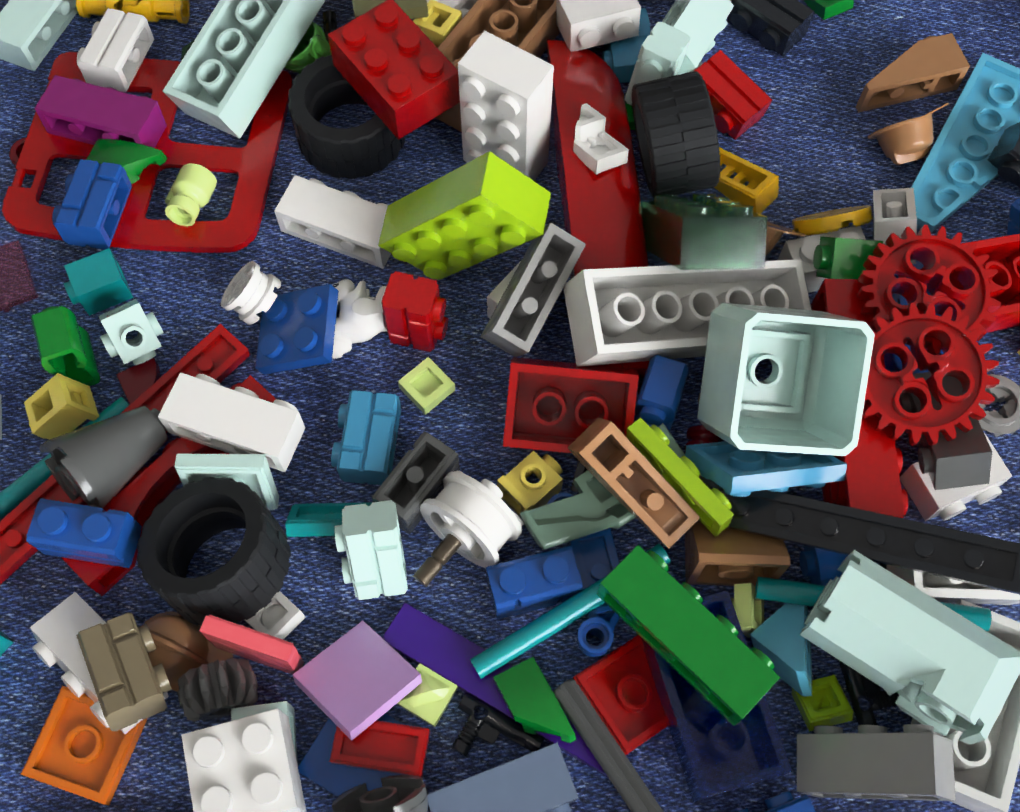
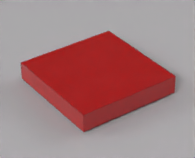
M639 635L572 678L577 682L625 755H628L695 708L659 654Z

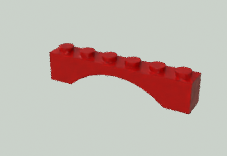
M251 375L242 383H237L230 388L234 390L235 387H244L256 393L260 399L272 403L276 400ZM182 437L176 438L165 446L162 455L151 465L141 468L130 479L129 484L114 496L103 509L106 512L109 509L128 512L143 527L145 521L151 516L153 509L158 504H161L175 487L181 483L174 467L177 454L229 453ZM136 548L130 568L61 558L91 589L103 596L135 567L138 549Z

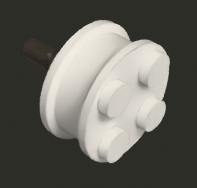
M451 471L444 477V489L435 499L428 498L420 505V512L424 520L442 539L441 543L431 553V557H428L412 576L422 585L427 587L442 569V565H445L455 552L483 568L496 565L499 562L498 552L507 541L517 540L522 534V526L524 525L522 519L501 499L503 493L493 482L487 479L479 482L461 471Z

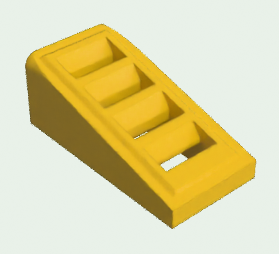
M719 147L720 166L725 164L726 167L720 172L719 183L714 188L739 207L760 215L778 197L779 176ZM734 172L737 173L733 179L729 178ZM746 181L749 182L747 186L743 185Z

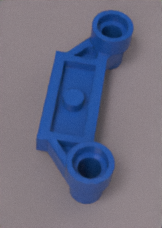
M558 493L551 497L548 504L574 495ZM611 528L568 542L569 546L573 549L583 590L607 576L620 563ZM606 603L586 614L587 620L578 629L577 644L580 650L588 657L602 656L612 645L614 639L613 631L620 616ZM596 636L600 639L601 644L592 646L587 642L586 638Z

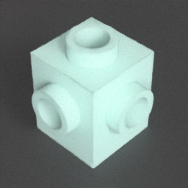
M136 299L99 316L107 332L100 336L111 358L119 355L124 364L132 361L134 365H139L155 357L156 352L154 350L162 347L157 336L164 333L153 312L145 315ZM132 330L138 331L135 338H126L128 332Z

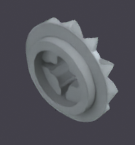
M988 374L1000 380L999 384L995 387L985 388V391L995 397V401L992 403H1001L1003 401H1006V403L998 412L996 410L985 411L987 415L978 421L983 431L993 433L995 437L1003 434L1012 435L1020 429V386L1007 377ZM987 404L978 405L984 410Z

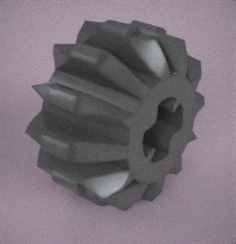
M242 658L216 660L212 663L202 664L198 668L189 669L178 679L179 691H177L179 704L182 706L184 716L194 722L220 719L231 715V708L252 706L258 700L256 674L252 671L249 660Z

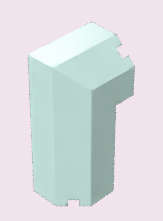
M853 550L838 568L842 572L840 578L836 576L834 580L830 579L807 616L804 623L806 626L801 630L800 635L882 687L889 696L897 692L899 696L895 703L900 710L923 725L933 726L934 732L947 736L950 728L961 731L963 733L959 741L970 745L986 740L1020 673V651L858 551Z

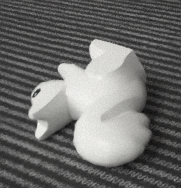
M349 279L341 280L333 285L339 291L337 310H340L339 318H336L332 359L341 358L343 354L350 352L352 344L366 342L378 333L387 331L381 303L387 286H382L376 297H370V290L366 289L365 281H360L356 288Z

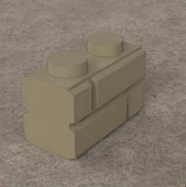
M128 612L107 620L106 624L100 623L78 632L76 636L103 715L111 731L121 730L137 723L140 719L149 718L168 708L163 693L172 689L162 663L152 667L148 653L156 650L147 624L137 627L133 613Z

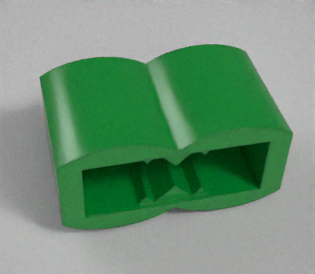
M52 306L31 316L41 365L47 372L54 375L59 373L88 386L100 382V374L90 335L84 328L78 326L76 316L70 309L63 306Z

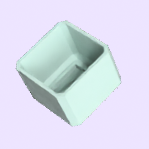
M721 303L711 312L697 419L706 430L740 450L846 456L858 446L875 334L864 321L823 311ZM769 359L772 364V372L767 379L758 381L755 377V368L761 360Z

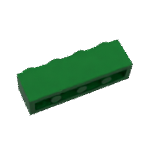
M637 545L600 582L597 595L735 726L744 719L780 679V676L773 671L775 668L773 662L761 650L747 647L737 637L739 634L738 630L728 619L719 614L715 617L703 606V598L695 588L686 582L680 584L667 572L669 570L668 565L658 554L651 550L645 552Z

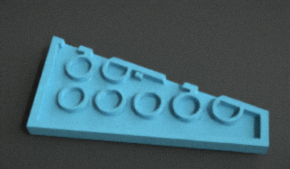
M982 53L911 188H914L917 229L920 230L924 224H927L932 233L998 176V169L988 161V158L993 149L998 145V141L1008 127L1020 122V68Z

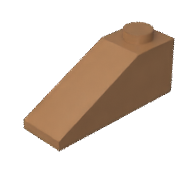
M949 33L941 36H929L916 42L866 83L856 105L858 113L957 90L970 65L954 35Z
M597 418L568 447L586 469L666 548L669 549L700 519V516L612 421Z

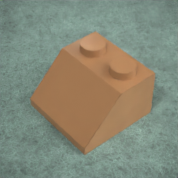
M697 521L685 533V579L688 584L734 586V584L752 583L756 587L758 576L779 579L790 566V555L783 540L726 528L715 537L700 521Z

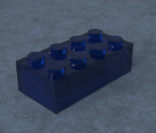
M728 590L702 597V605L715 617L719 614L728 619L738 630L739 634L737 637L747 646ZM641 637L644 652L665 716L667 715L669 721V730L693 803L776 779L793 772L765 695L743 720L733 726Z

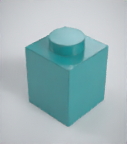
M110 248L64 265L70 280L64 283L65 290L74 305L80 303L89 316L134 298L123 270Z

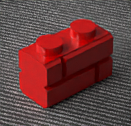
M721 50L694 70L701 74L706 84L717 130L721 133H728L734 140L758 122L772 102V99Z
M398 271L390 275L381 303L391 343L405 347L412 344L414 349L431 352L435 349L437 340H444L448 327V317H444L447 301L446 298L440 297L437 280L420 276L414 279L413 275Z

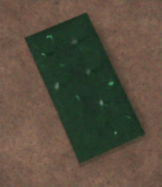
M654 194V201H642L647 251L680 270L765 269L768 217L753 212L754 206L740 205L739 201H728V198L716 197V194H692V201H688V198L678 197L677 194Z

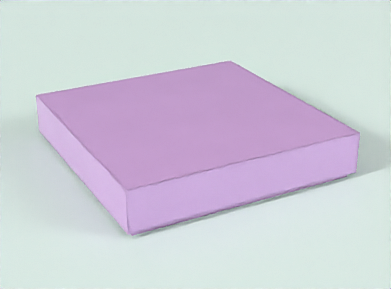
M363 620L292 674L295 684L351 741L422 683L421 674Z

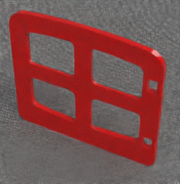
M65 52L56 57L48 76L49 82L47 87L55 75L69 79H79L85 82L77 65L78 52ZM144 58L127 92L152 93L151 99L158 101L167 127L155 148L161 150L166 155L167 160L161 166L150 164L144 168L140 175V180L132 184L110 247L192 253H231L247 247L256 238L265 208L289 108L288 94L289 89L293 85L290 74L282 71L254 115L249 139L244 147L180 143L169 139L178 106L163 92V89L181 61ZM35 112L15 167L14 179L11 186L8 187L3 200L2 212L9 226L22 234L63 241L52 221L55 207L39 204V200L53 160L55 158L86 160L94 145L47 133L37 112ZM192 163L201 165L213 172L239 175L230 213L221 221H195L192 226L186 227L180 226L171 220L146 218L157 176L163 169H181L183 165ZM26 174L35 175L31 188L21 187Z

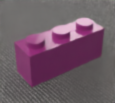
M57 75L54 76L34 108L47 133L95 145L98 139H114L155 148L167 127L156 100L147 96H136L120 92L111 87L104 88L85 83L79 79H69Z

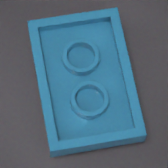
M726 441L686 445L685 456L698 468L702 477L712 480L722 487L726 494L736 497H746L753 491L761 490L786 492L789 490V487L803 485L821 488L828 482L845 481L847 469L845 462L832 455L740 450Z

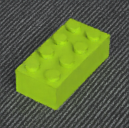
M489 151L388 205L378 246L392 253L393 257L397 260L407 262L420 269L427 277L441 280L544 235L551 192Z

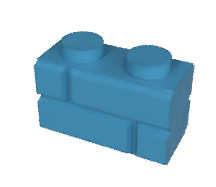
M352 390L349 393L348 404L340 405L338 428L343 429L341 442H334L331 465L332 467H337L339 477L344 482L362 484L365 482L372 485H382L392 472L401 416V404L399 396L396 394H373L367 391Z

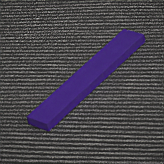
M404 602L382 638L401 655L416 664L421 663L456 684L458 689L469 693L514 720L493 679L494 676L514 666L507 663L481 679L470 659L485 649ZM567 715L566 717L576 736L575 741L568 743L562 741L560 736L536 732L550 744L558 742L560 750L608 778Z

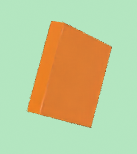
M62 685L21 775L109 806L148 718L141 720L127 734H124L121 730L111 731L92 713L90 707L94 702L85 693L78 698L68 687Z

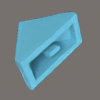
M785 603L750 634L754 648L761 650L770 658L775 666L773 671L784 682L803 697L812 696L811 642L800 635L801 630L806 626L804 623L809 615L808 608L804 605Z

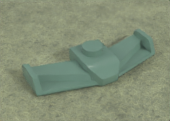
M662 423L659 428L669 439V447L679 458L685 456V453L669 430ZM589 471L584 472L573 481L580 494L531 510H525L519 514L526 529L536 544L543 550L608 528L619 529L636 517Z

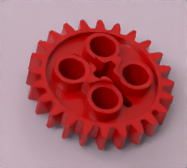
M924 224L916 236L909 226L905 228L901 238L895 233H891L885 244L879 242L872 252L874 256L869 255L863 264L866 270L862 271L858 282L866 286L861 287L857 293V298L869 301L864 304L860 313L874 315L873 320L869 324V327L873 329L875 328L873 322L878 316L890 323L889 312L894 307L901 312L903 317L906 316L907 307L910 303H915L919 314H923L929 303H934L935 312L940 315L948 307H952V321L957 323L967 315L970 317L965 328L968 332L978 328L984 330L976 340L979 341L987 333L985 328H989L996 321V318L991 313H994L1001 306L1000 301L991 297H994L1002 289V286L989 283L998 271L997 269H984L982 266L990 257L988 254L978 257L973 254L978 243L974 241L966 247L960 244L962 240L961 232H958L951 240L946 238V228L944 226L939 229L936 235H931L928 225ZM911 260L921 262L926 270L915 268ZM950 279L961 282L964 290L954 287ZM927 289L931 291L930 295L926 293ZM892 294L902 295L908 305L898 304L893 299ZM935 337L924 338L923 345L927 352L932 355H939L940 350H942L944 353L943 344L939 339ZM904 339V345L906 344L910 346V351L914 357L912 350L913 345L909 339Z
M910 303L904 317L894 307L889 312L890 323L878 316L873 322L877 333L874 332L875 337L864 401L869 408L864 412L862 418L868 419L876 415L879 421L875 431L879 432L889 425L893 427V441H896L906 432L909 436V443L912 446L919 442L923 434L929 446L937 444L939 432L949 442L956 438L955 426L965 433L973 429L968 416L981 420L987 415L978 404L989 405L994 402L995 397L985 391V388L995 387L1000 382L999 379L987 375L988 371L999 365V361L985 360L984 357L994 347L993 344L979 345L976 341L984 330L978 328L968 332L965 328L970 317L967 315L957 323L952 321V307H948L941 316L936 315L934 303H929L923 314H919L915 303ZM935 337L939 339L943 344L944 353L942 355H932L927 352L923 345L924 338ZM904 339L911 341L914 357L908 347L904 345ZM887 353L895 354L902 361V370L899 372L886 370L881 363V356ZM917 368L921 371L929 370L931 376L927 380L923 377L915 379L913 372ZM952 376L958 379L962 384V394L960 396L948 394L942 385L943 377ZM908 392L916 395L921 403L920 411L911 413L904 410L900 405V394ZM931 394L940 403V410L933 408Z

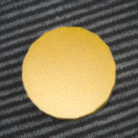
M863 205L802 216L792 220L793 230L806 235H815L839 231L840 228L849 226V223H853L855 227L870 223L873 219L872 209L870 205Z

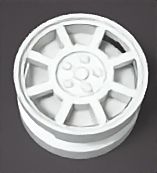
M251 261L238 271L227 286L221 299V307L227 311L233 309L239 313L240 320L248 325H252L260 318L256 314L262 311L266 313L275 301L277 294L273 290L275 287L277 289L281 287V281L273 274H264L260 271V265Z

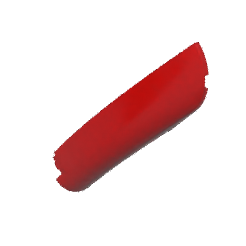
M547 40L548 63L554 65L552 114L557 174L565 231L586 244L570 274V280L584 269L647 267L649 265L640 191L630 126L621 84L610 66L591 50L583 49L570 52L565 41ZM587 103L606 117L605 132L629 149L628 162L626 164L595 174L573 152L575 127L577 120L580 118L582 104ZM649 361L599 366L636 369L639 378H643Z

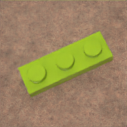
M640 417L627 428L626 437L700 516L699 521L715 537L722 533L729 526L734 516L730 511L732 506L726 496L716 488L710 490L699 478L700 472L695 464L686 456L681 458L677 456L669 447V439L659 427L654 424L649 426Z

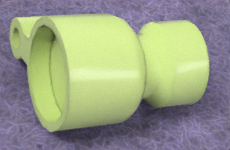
M189 163L181 167L165 199L167 204L165 214L172 222L186 227L192 226L195 223L200 212L199 208L209 203L216 188L217 180L213 173L198 164Z

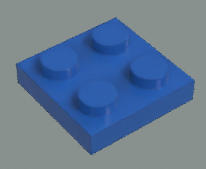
M331 284L278 294L266 313L262 311L255 369L265 375L332 363L339 291Z

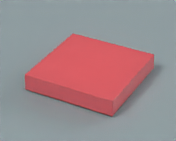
M210 614L205 616L199 630L217 649L289 674H294L304 664L303 658L293 643Z

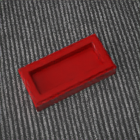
M376 720L351 741L337 726L329 762L401 775H414L422 778L430 729Z

